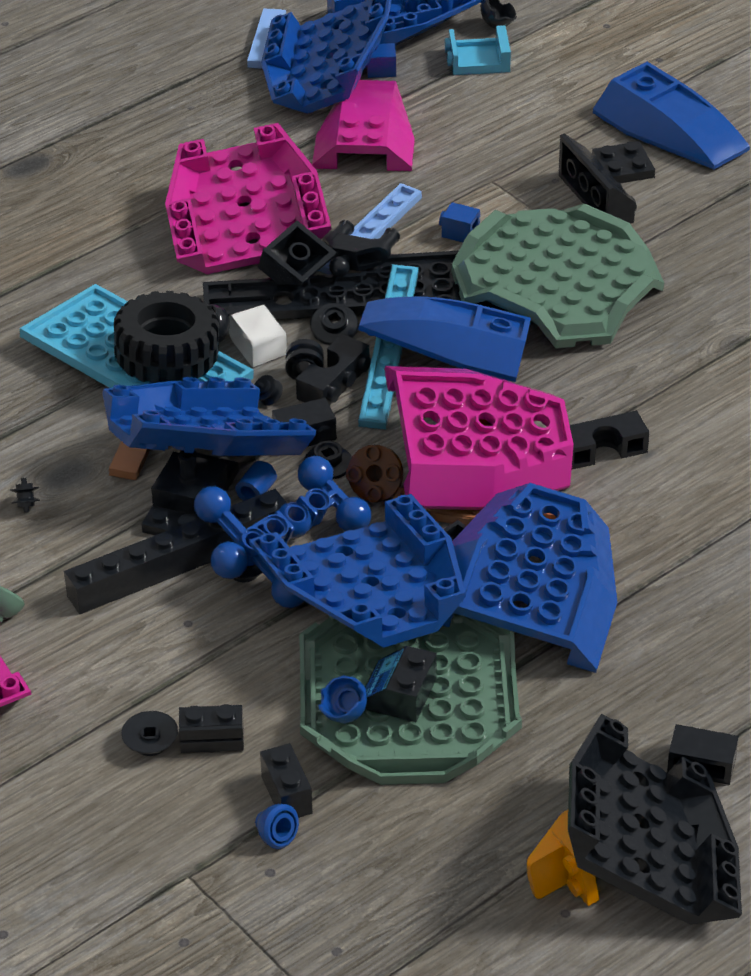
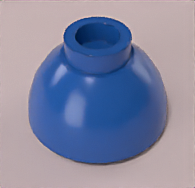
M274 804L257 815L255 824L260 838L266 845L274 849H282L294 840L299 827V818L292 806Z

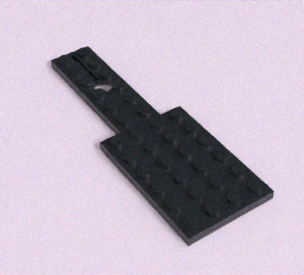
M459 251L391 254L386 262L380 266L362 270L360 273H347L343 277H336L332 274L313 275L303 285L277 284L271 278L203 282L204 302L224 308L228 317L238 312L265 305L275 320L301 319L312 317L318 308L330 303L345 305L355 315L363 314L367 302L385 299L392 264L419 267L414 296L461 301L459 286L455 284L451 273L452 263ZM283 295L288 296L289 300L292 301L286 305L275 303L278 300V296ZM487 301L475 303L478 305L509 312Z

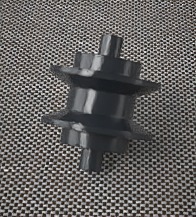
M270 375L261 376L254 384L260 388L259 401L264 405L270 406L275 404L282 395L283 386L281 382L275 380Z
M21 478V484H15L16 489H10L17 496V499L12 501L11 504L17 503V507H23L25 513L30 512L29 506H35V501H40V499L34 497V491L39 487H33V483H27L26 478Z

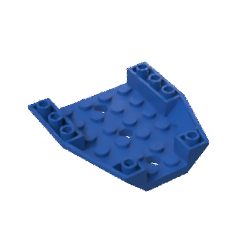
M365 0L356 5H349L341 11L328 13L320 19L307 21L303 25L299 24L292 12L284 15L280 14L271 19L261 64L273 103L308 114L349 99L361 78L364 68L369 64L373 52L376 51L380 44L389 18L392 0Z
M184 377L183 381H167L132 386L114 385L113 388H105L102 392L109 430L129 448L165 451L166 449L168 450V446H172L177 450H183L185 453H193L195 448L212 450V455L218 456L301 455L316 436V430L306 424L305 420L293 418L289 422H280L260 413L258 409L260 388L251 383V380L248 378L237 377L234 378V381H225L222 378L210 377L208 381H200L197 378Z
M528 483L497 493L452 541L466 597L443 626L450 627L454 613L571 649L567 661L568 665L596 673L618 602L609 527L585 499L543 486ZM551 513L556 516V519H548L543 514ZM531 556H535L540 558L543 562L534 563L530 561L528 558ZM522 601L526 603L528 607L519 608L515 606L513 602Z
M412 494L401 495L395 499L385 501L384 522H376L356 530H347L344 533L327 538H319L316 541L303 545H295L289 548L277 532L266 533L260 537L249 539V544L287 591L383 648L439 631L466 597L451 537Z

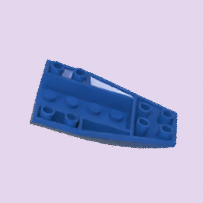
M648 61L613 78L593 108V114L624 134L711 169H716L750 150V146L743 136L712 104L694 90Z
M416 296L394 297L367 302L358 330L460 369H469L506 381L516 382L531 318L453 299Z

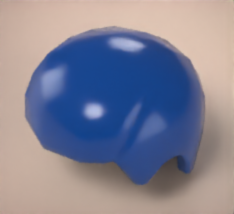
M343 675L334 678L321 690L319 710L331 721L343 724L353 722L363 714L366 708V688L355 677Z

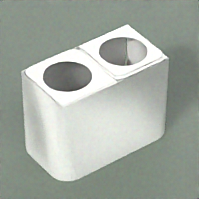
M265 305L229 315L230 338L252 367L286 355V332Z

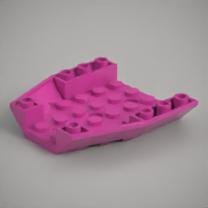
M279 123L254 128L255 143L207 153L204 139L179 144L165 202L177 262L205 274L258 264L263 249L295 221H299L320 239L332 229L317 170ZM234 167H242L237 171L231 170ZM245 202L250 203L248 206L245 207L239 206L240 204ZM252 239L259 240L258 242L253 244L248 243V241Z
M385 366L388 391L396 392L409 469L403 484L405 495L412 494L424 509L482 510L497 493L528 483L556 491L570 487L574 444L564 399L550 393L469 369ZM423 418H431L437 424H428ZM485 419L492 426H484L479 420ZM534 421H541L546 428L538 427Z

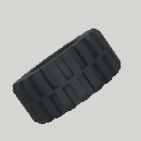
M154 291L149 295L141 294L135 300L130 299L114 318L115 358L119 366L131 377L136 376L139 381L158 383L183 381L184 377L198 379L204 373H207L217 361L219 352L218 317L206 302L203 303L196 296L190 297L188 293L181 292L178 294L174 293V291H166V293Z

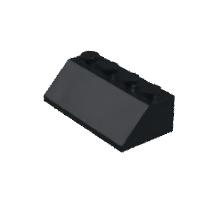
M565 133L561 134L558 176L583 204L585 203L630 224L634 223L635 211L637 209L635 199L623 189L622 185L611 176L609 170L605 169L597 157L593 156L585 146Z

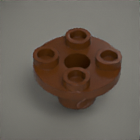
M374 444L362 447L352 456L345 475L356 495L369 502H381L394 496L401 487L403 466L400 458L392 449Z

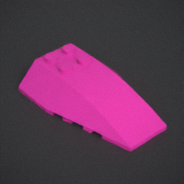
M359 80L349 99L333 105L316 135L312 161L315 169H337L339 153L387 154V171H412L415 138L396 81Z

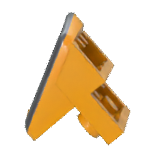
M568 810L558 814L526 858L527 876L532 894L537 899H541L567 884L575 897L580 896L590 906L599 901L596 877L577 867L568 833Z

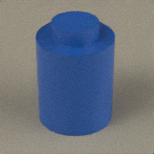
M254 462L236 484L235 490L239 498L245 501L267 492L277 479L276 471L267 462Z

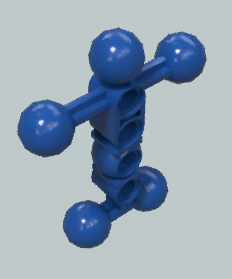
M320 456L307 457L298 467V480L302 487L308 490L305 497L300 496L296 502L283 504L274 514L266 516L247 529L230 512L231 499L226 491L220 487L209 486L203 488L196 495L194 510L198 517L205 522L218 523L234 540V542L227 541L221 543L212 551L211 567L217 575L226 579H234L239 577L247 569V566L256 565L272 582L271 595L277 604L286 608H295L304 602V600L283 587L249 544V539L260 537L266 533L277 532L287 544L290 538L303 537L312 526L319 525L331 506L336 508V522L344 531L356 530L370 524L371 508L368 503L358 497H348L333 481V467L330 462Z

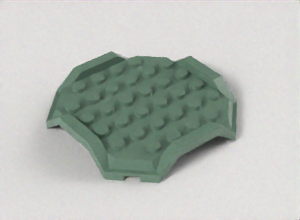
M585 203L563 210L555 208L522 210L516 214H505L494 210L467 235L451 268L454 282L458 284L460 289L461 301L474 304L487 301L511 313L530 317L531 322L539 326L555 348L575 347L577 341L589 340L591 346L611 344L626 314L652 288L661 291L664 289V281L649 248L631 224Z
M454 613L450 627L442 626L437 632L384 648L331 616L320 625L315 622L299 634L300 735L346 768L380 785L446 783L477 766L522 728V718L519 713L515 636L513 631ZM410 646L437 653V679L417 722L364 710L358 719L343 724L331 721L319 710L321 690L334 678L343 675L355 677L365 686L377 661L403 647Z

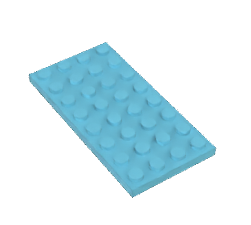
M97 284L92 285L20 328V337L109 388H113L114 385L132 386L151 383L150 381H139L136 376L131 377L117 363L114 355V318L127 301ZM219 351L217 361L213 367L198 379L200 381H208L210 377L225 379V381H234V378L243 377L252 380L254 370Z

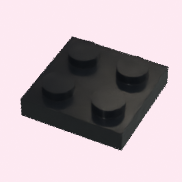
M640 141L592 149V155L597 157L601 165L609 170L611 176L618 183L655 178V168Z

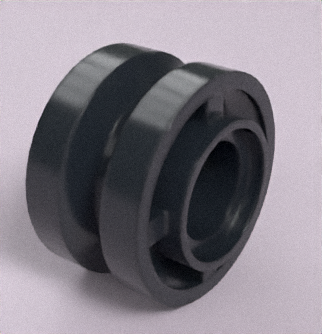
M299 339L287 347L285 369L293 380H296L311 363L324 368V351L316 341Z

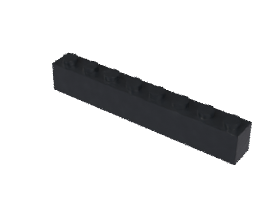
M276 489L232 505L230 512L247 529L266 516L274 514L287 502ZM200 518L65 570L64 577L67 597L79 615L209 564L211 563L212 551L219 544L227 541L234 542V540L218 523L205 522Z

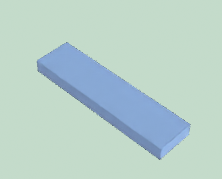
M263 8L247 59L248 68L263 69L261 61L271 19L277 15L286 14V10Z

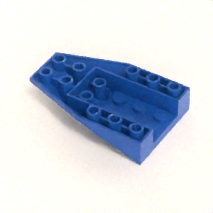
M327 0V14L341 11L349 5H356L365 0ZM392 0L389 18L380 44L395 43L396 46L470 9L481 3L482 0Z

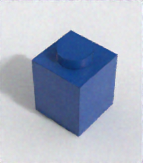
M395 43L379 44L376 51L373 52L369 64L365 67L367 68L368 78L396 77Z
M451 202L446 211H442L439 218V226H442V237L464 242L467 235L480 224V209Z

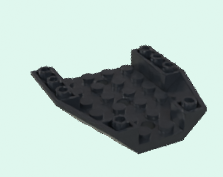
M601 714L569 764L568 833L577 867L690 925L739 918L742 915L739 847L709 770L705 769L700 763L692 762L682 756L668 773L665 772L658 765L650 764L637 757L633 752L628 751V727L616 719H611Z

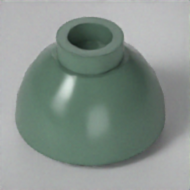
M0 586V623H2L3 619L18 614L25 606V603L20 596Z

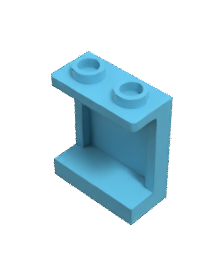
M506 25L496 26V38L455 40L454 29H449V38H445L444 44L445 53H447V66H452L453 75L510 72L511 51Z

